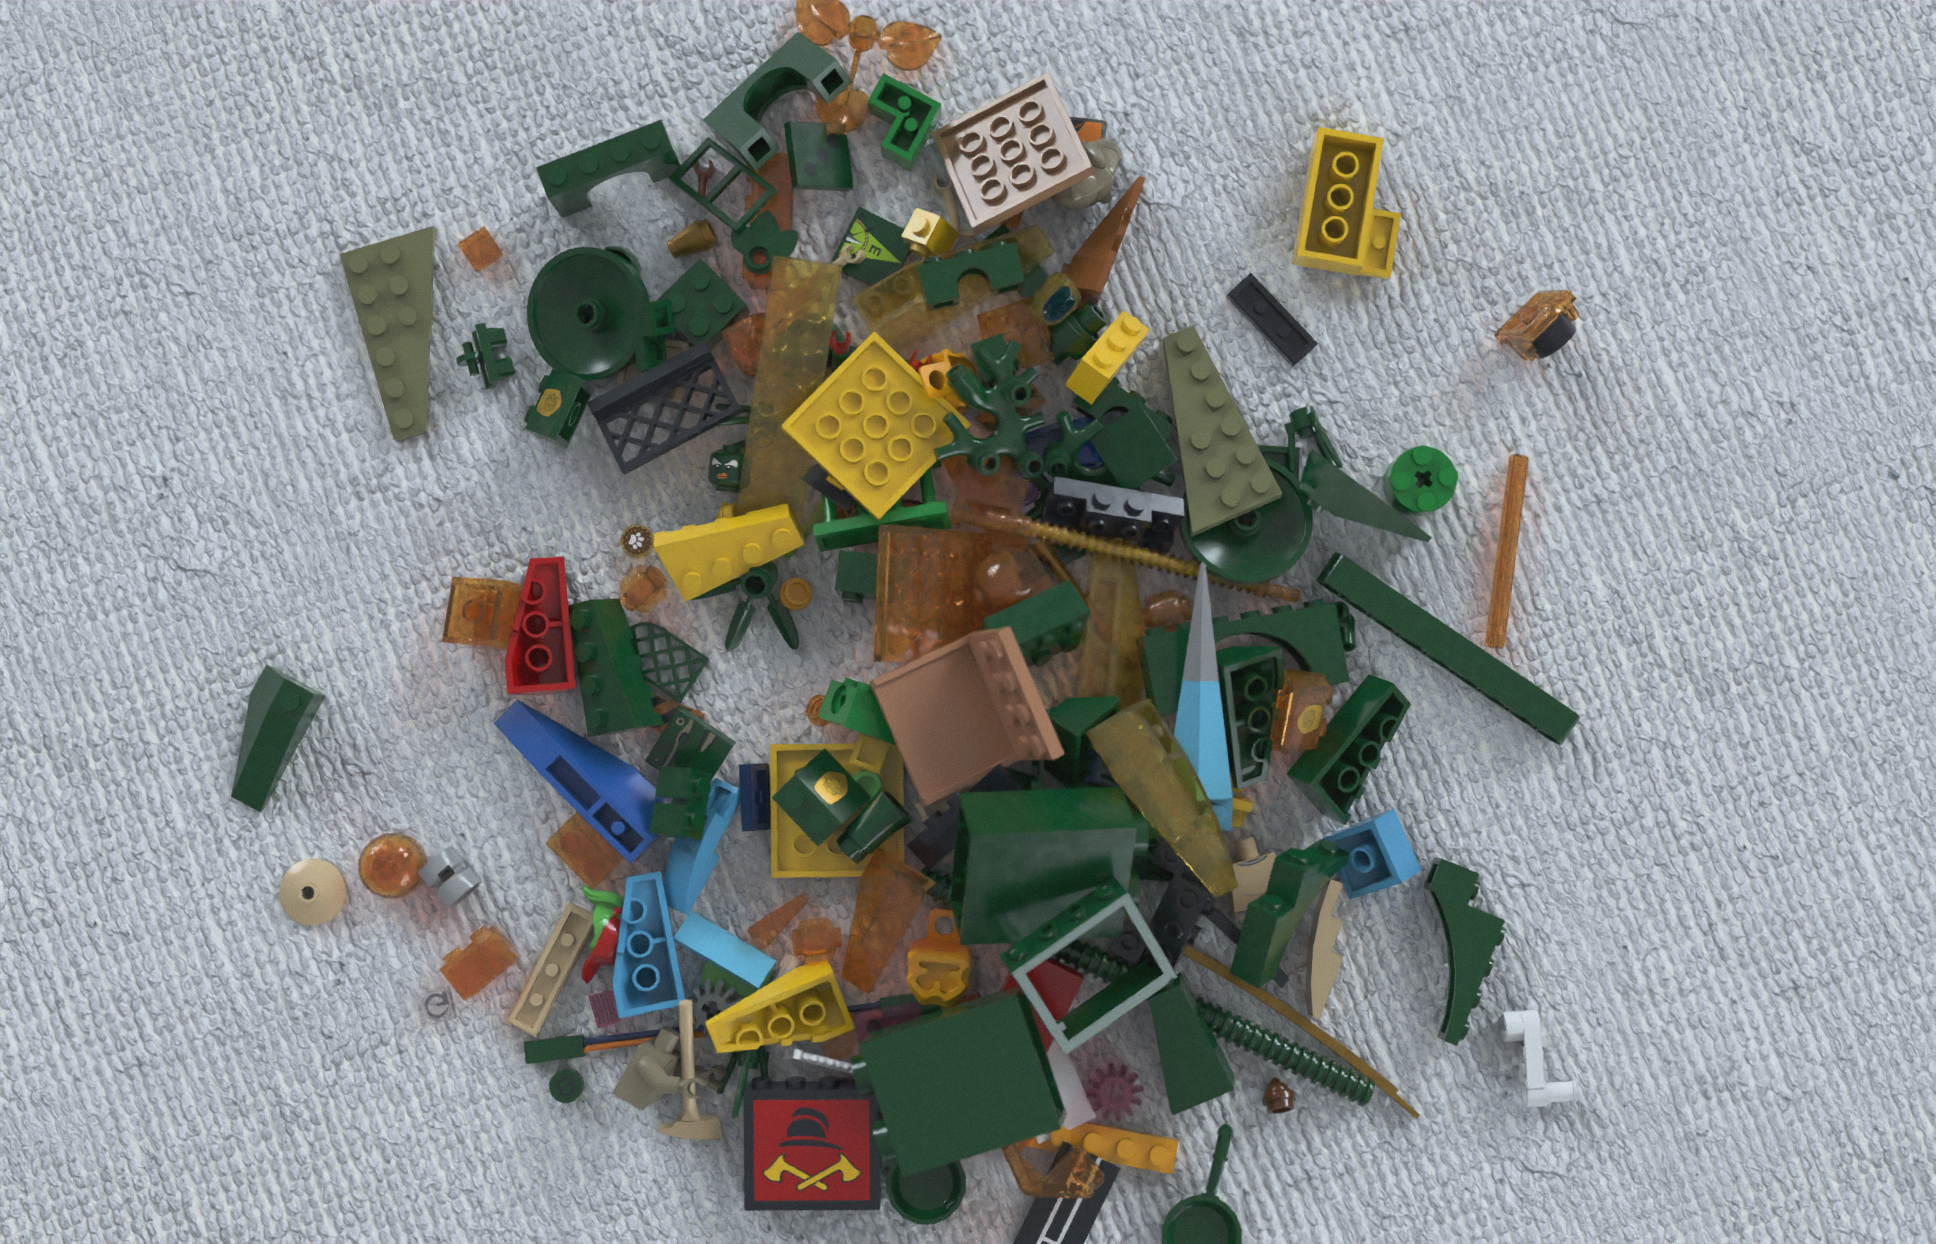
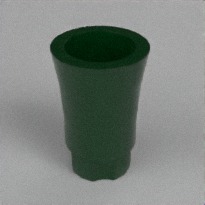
M880 787L872 800L846 827V831L836 842L841 850L858 864L868 854L871 855L897 831L911 823L913 818L893 795L883 787Z

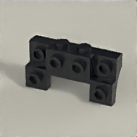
M1054 477L1049 487L1041 520L1037 527L1068 534L1080 531L1133 540L1132 549L1166 557L1174 544V531L1184 516V499ZM1037 532V539L1047 540L1054 544H1069L1068 541Z
M1166 830L1151 858V862L1174 875L1148 927L1175 971L1187 945L1193 946L1202 931V928L1198 926L1202 915L1208 917L1217 901L1212 895L1231 857L1214 848L1192 842ZM1124 917L1121 937H1113L1108 949L1138 964L1151 955L1131 921Z

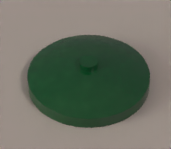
M577 247L561 252L544 265L530 289L527 303V323L535 348L545 362L553 369L577 376L583 380H602L619 374L636 359L638 321L644 303L650 302L646 286L635 268L627 260L614 252L594 247Z
M1267 458L1264 459L1282 491L1281 498L1192 537L1185 498L1186 491L1183 495L1184 516L1179 523L1183 544L1189 555L1199 566L1204 562L1206 572L1222 581L1237 585H1257L1272 581L1288 572L1299 561L1310 541L1313 528L1312 508L1304 502L1308 496L1299 490L1300 482L1289 470Z

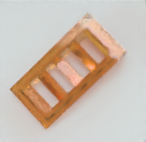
M807 892L799 894L748 928V933L760 952L771 944L808 902L810 897Z

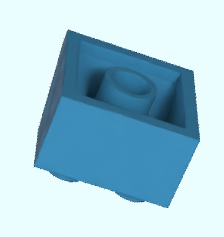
M1395 809L1368 817L1322 838L1323 840L1335 842L1339 848L1350 853L1347 865L1338 871L1349 899L1400 884L1422 870Z

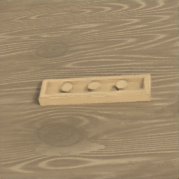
M568 902L506 1021L507 1023L534 1037L538 1036L594 929L592 923L593 913L572 902Z

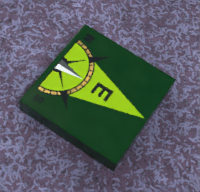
M858 207L831 263L842 256V249L848 244L853 245L850 253L852 259L857 256L859 250H864L866 256L863 262L860 264L847 263L838 271L889 295L911 252L909 250L911 245L901 237L904 228Z

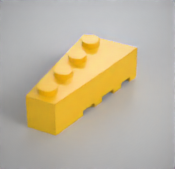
M786 503L746 512V515L728 519L727 516L715 519V522L698 526L692 524L683 526L680 530L654 533L653 547L684 601L687 602L749 572L751 567H759L804 545V535L789 504Z

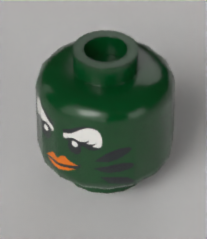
M722 445V451H714L710 455L708 481L712 485H716V491L742 493V488L748 487L751 483L752 457L749 454L742 453V446Z

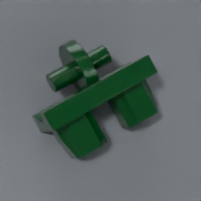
M485 323L475 324L476 330L471 334L476 352H474L472 342L463 343L464 354L456 358L457 365L460 367L468 366L470 376H476L480 374L477 365L479 364L485 389H492L497 386L499 381L509 379L515 374L510 357L494 360L492 352L495 349L506 348L507 339L504 328H486Z

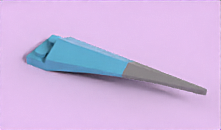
M1202 562L1199 568L1165 790L1164 829L1232 831L1233 793L1206 565Z

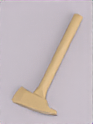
M691 1000L679 1001L682 1080L687 1081L695 1078L693 1011ZM695 1082L690 1085V1091L694 1095H696ZM682 1093L683 1109L681 1116H678L672 1123H662L658 1127V1132L680 1138L711 1140L720 1139L723 1136L719 1116H699L696 1099H690L684 1093Z

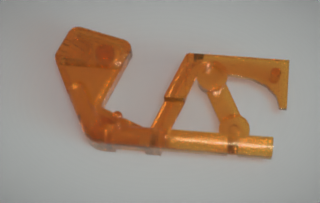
M1033 1138L1001 1147L1020 1190L1027 1196L1090 1198L1093 1196L1096 1188H1099L1105 1180V1175L1101 1168L1080 1143L1074 1144L1045 1177L1020 1154Z

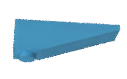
M661 871L626 878L612 982L618 1019L679 1006V1001L685 1000Z

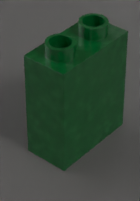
M1121 787L959 793L949 903L960 945L1019 942L1038 929L1041 924L1048 922L1064 911L1070 904L1077 902L1113 876L1128 892L1138 908L1141 896L1140 879L1136 868H1131L1133 855H1145L1148 850L1149 832L1145 815L1143 813L1131 814ZM1122 907L1076 939L1121 937L1125 914Z
M1019 985L873 1031L859 1044L862 1054L852 1056L851 1058L853 1076L862 1096L876 1094L884 1118L873 1122V1135L877 1150L884 1162L897 1159L902 1177L1060 1130L1067 1115L1031 1004Z

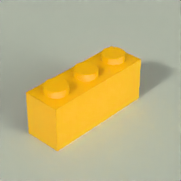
M1123 310L1081 359L1065 386L1092 405L1133 356L1150 329L1137 318Z

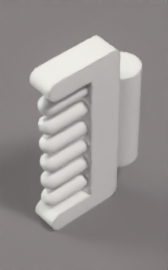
M798 1049L794 1050L792 1059L806 1063V1066L845 1075V1073L853 1075L851 1063L810 1052H802V1050Z

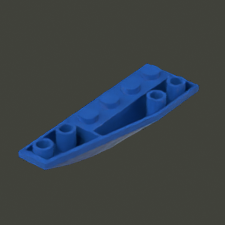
M518 699L494 722L498 729L553 788L629 863L636 862L661 837L660 835L649 833L654 803L671 804V802L667 798L656 797V788L635 767Z

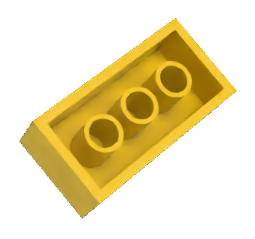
M1323 127L1318 128L1312 140L1292 265L1355 276L1363 267L1384 138Z

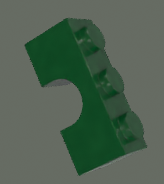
M1006 241L991 243L987 246L986 250L975 252L974 249L961 250L955 253V257L942 260V257L928 258L922 262L923 265L917 267V275L927 312L959 305L960 295L957 285L962 278L968 275L982 277L989 286L991 297L1024 289L1025 284L1016 243L1007 244Z
M1116 377L1113 378L1092 405L1078 394L1072 401L1071 407L1090 421H1093L1096 417L1102 420L1106 414L1113 411L1126 414L1141 404L1165 442L1176 428L1171 424L1173 419L1159 409L1154 412L1144 405L1146 400L1140 394L1133 390H1130L1128 393L1119 387L1120 381Z

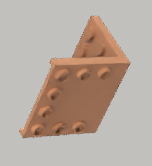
M1010 626L970 633L869 680L923 806H928L982 779L999 763L1005 768L1019 760H1054L1064 755Z

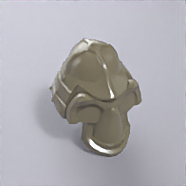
M1106 138L1097 139L1096 142L1081 141L1096 174L1050 198L1057 202V204L1075 211L1097 205L1098 202L1106 204L1112 201L1110 192L1113 185L1112 176H1114L1122 158L1121 148L1114 141Z

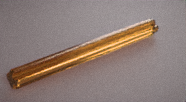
M1512 454L1508 460L1485 637V646L1494 649L1504 648L1529 462L1528 457L1521 454Z

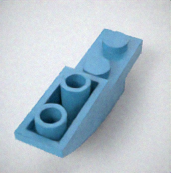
M715 778L711 784L705 816L706 823L703 829L702 840L675 838L663 880L667 906L689 915L720 858L714 850L740 804V788Z

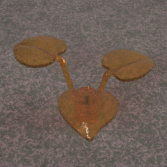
M839 0L796 1L795 18L798 30L803 36L817 46H826L832 42L834 37L841 40L849 34V44L855 50L849 74L852 83L829 104L816 96V113L828 131L833 134L850 133L859 128L868 117V95L860 90H852L861 52H867L872 49L876 41L881 50H888L887 59L894 67L905 71H914L923 67L929 61L942 38V35L933 29L906 21L888 24L883 28L881 35V32L877 31L876 21L868 15H859L850 22L849 11Z

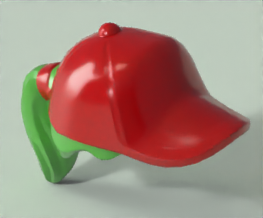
M584 885L582 887L584 896L595 906L592 917L594 938L589 947L592 953L582 968V979L585 983L589 984L602 966H615L624 898L613 892L593 890Z

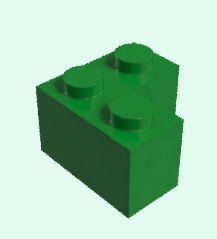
M883 73L867 101L870 114L892 125L881 144L882 157L912 171L942 116L941 103Z

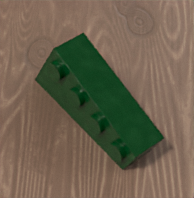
M620 598L594 599L568 605L588 737L618 734L663 725L661 714H655L651 702L655 698L651 686L645 685L640 668L643 667L640 655H636L630 642L633 639V635Z

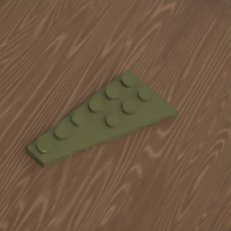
M434 226L340 254L393 439L396 442L429 432L430 342H432L433 270H435L436 259L434 257V244L437 229Z
M1194 325L1168 335L1163 339L1167 376L1172 396V410L1174 411L1176 423L1175 430L1181 471L1186 491V505L1190 519L1191 537L1279 499L1282 496L1279 485Z

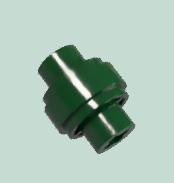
M1090 300L1079 310L1074 306L1063 307L1050 319V324L1047 326L1050 335L1040 343V347L1044 354L1057 366L1068 357L1077 361L1083 358L1100 338L1098 332L1108 324V319L1102 310Z

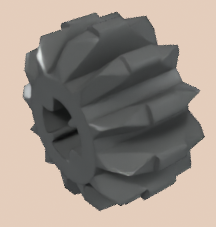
M710 979L704 981V990L700 986H694L692 992L695 997H687L686 999L692 1001L693 1018L696 1017L697 1019L693 1023V1030L703 1025V1036L705 1037L709 1035L705 1022L742 1000L741 998L731 999L736 988L731 986L725 992L722 990L724 980L721 979L717 982L715 988ZM712 1001L717 1003L718 1012L715 1015L710 1013L711 1008L709 1004Z

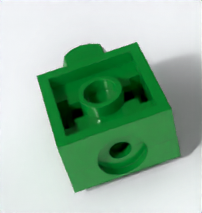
M846 677L843 683L831 679L818 717L896 745L871 685Z

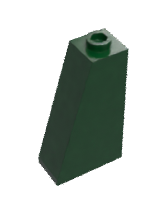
M1182 973L1176 974L1177 978L1149 997L1169 1107L1173 1115L1233 1091L1235 1075Z

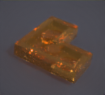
M1033 295L977 315L982 340L1002 333L1005 343L1014 340L1022 345L1017 355L1020 368L1028 369L1030 366L1034 367L1055 360L1039 296Z

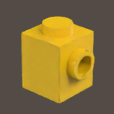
M915 208L901 237L911 245L909 250L924 259H927V257H942V260H945L959 233L941 216Z

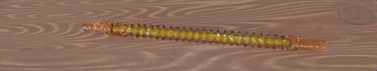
M986 510L983 523L1013 530L1018 536L1027 537L1031 535L1032 539H1036L1038 536L1042 542L1046 539H1049L1050 544L1058 541L1059 546H1063L1066 543L1069 549L1073 546H1076L1078 551L1085 548L1086 553H1090L1093 550L1097 556L1100 553H1103L1105 558L1112 555L1113 560L1121 557V561L1124 563L1127 560H1130L1132 565L1139 562L1140 567L1148 564L1149 569H1153L1156 566L1159 572L1165 569L1168 574L1174 571L1176 576L1183 573L1184 578H1189L1191 575L1193 580H1198L1200 566L1197 563H1193L1191 558L1185 561L1183 556L1176 559L1174 554L1167 557L1164 551L1158 554L1156 549L1149 552L1147 547L1140 550L1139 545H1135L1132 548L1129 542L1122 545L1120 540L1113 543L1112 538H1108L1105 541L1102 535L1098 538H1095L1093 533L1086 536L1085 531H1081L1078 534L1074 528L1071 531H1068L1066 526L1059 529L1058 524L1050 527L1047 521L1044 524H1040L1039 519L1032 522L1031 517L1020 515L1017 518ZM1207 573V581L1210 580L1211 585H1215L1218 582L1220 587L1227 585L1230 590L1236 587L1238 592L1245 589L1246 594L1253 592V595L1265 598L1268 595L1295 603L1300 598V590L1270 583V581L1257 585H1237L1222 581Z

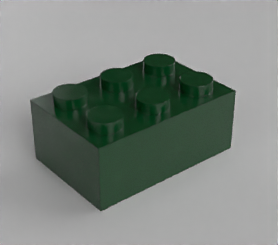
M1067 580L984 618L980 631L1010 626L1027 667L1029 668L1033 665L1039 667L1046 664L1052 656L1061 652L1069 653L1080 645L1090 609L1071 581Z

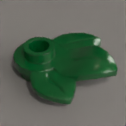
M765 210L758 215L750 228L745 226L739 234L734 230L731 232V241L734 249L743 255L745 267L755 275H765L773 270L776 261L787 259L793 253L798 240L796 230L780 231L777 220L769 210ZM758 254L766 256V261L763 264H756L754 262V258Z

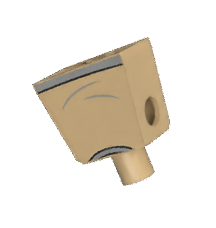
M1253 836L1234 841L1239 860L1228 863L1226 867L1232 918L1236 920L1245 918L1248 903L1266 893L1276 857L1274 852L1271 851L1259 854Z

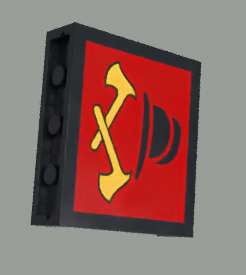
M761 1076L754 1077L752 1081L746 1082L745 1089L743 1090L744 1211L880 1210V1154L873 1135V1122L880 1120V1106L875 1093L862 1096L854 1078L853 1081H839V1077L835 1076L821 1077L819 1081H806V1078L801 1076L787 1077L785 1081H772L771 1077Z

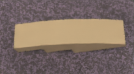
M1332 879L1321 889L1314 911L1308 942L1306 968L1308 1014L1318 1020L1321 1017L1343 960V956L1332 952L1343 920L1331 916L1343 884Z

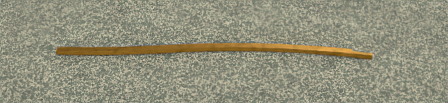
M1187 945L1183 953L1184 956L1236 985L1290 1020L1332 1050L1361 1074L1365 1075L1366 1078L1373 1079L1377 1087L1415 1119L1420 1116L1418 1112L1397 1095L1398 1088L1336 1039L1261 988L1258 989L1230 973L1231 969Z

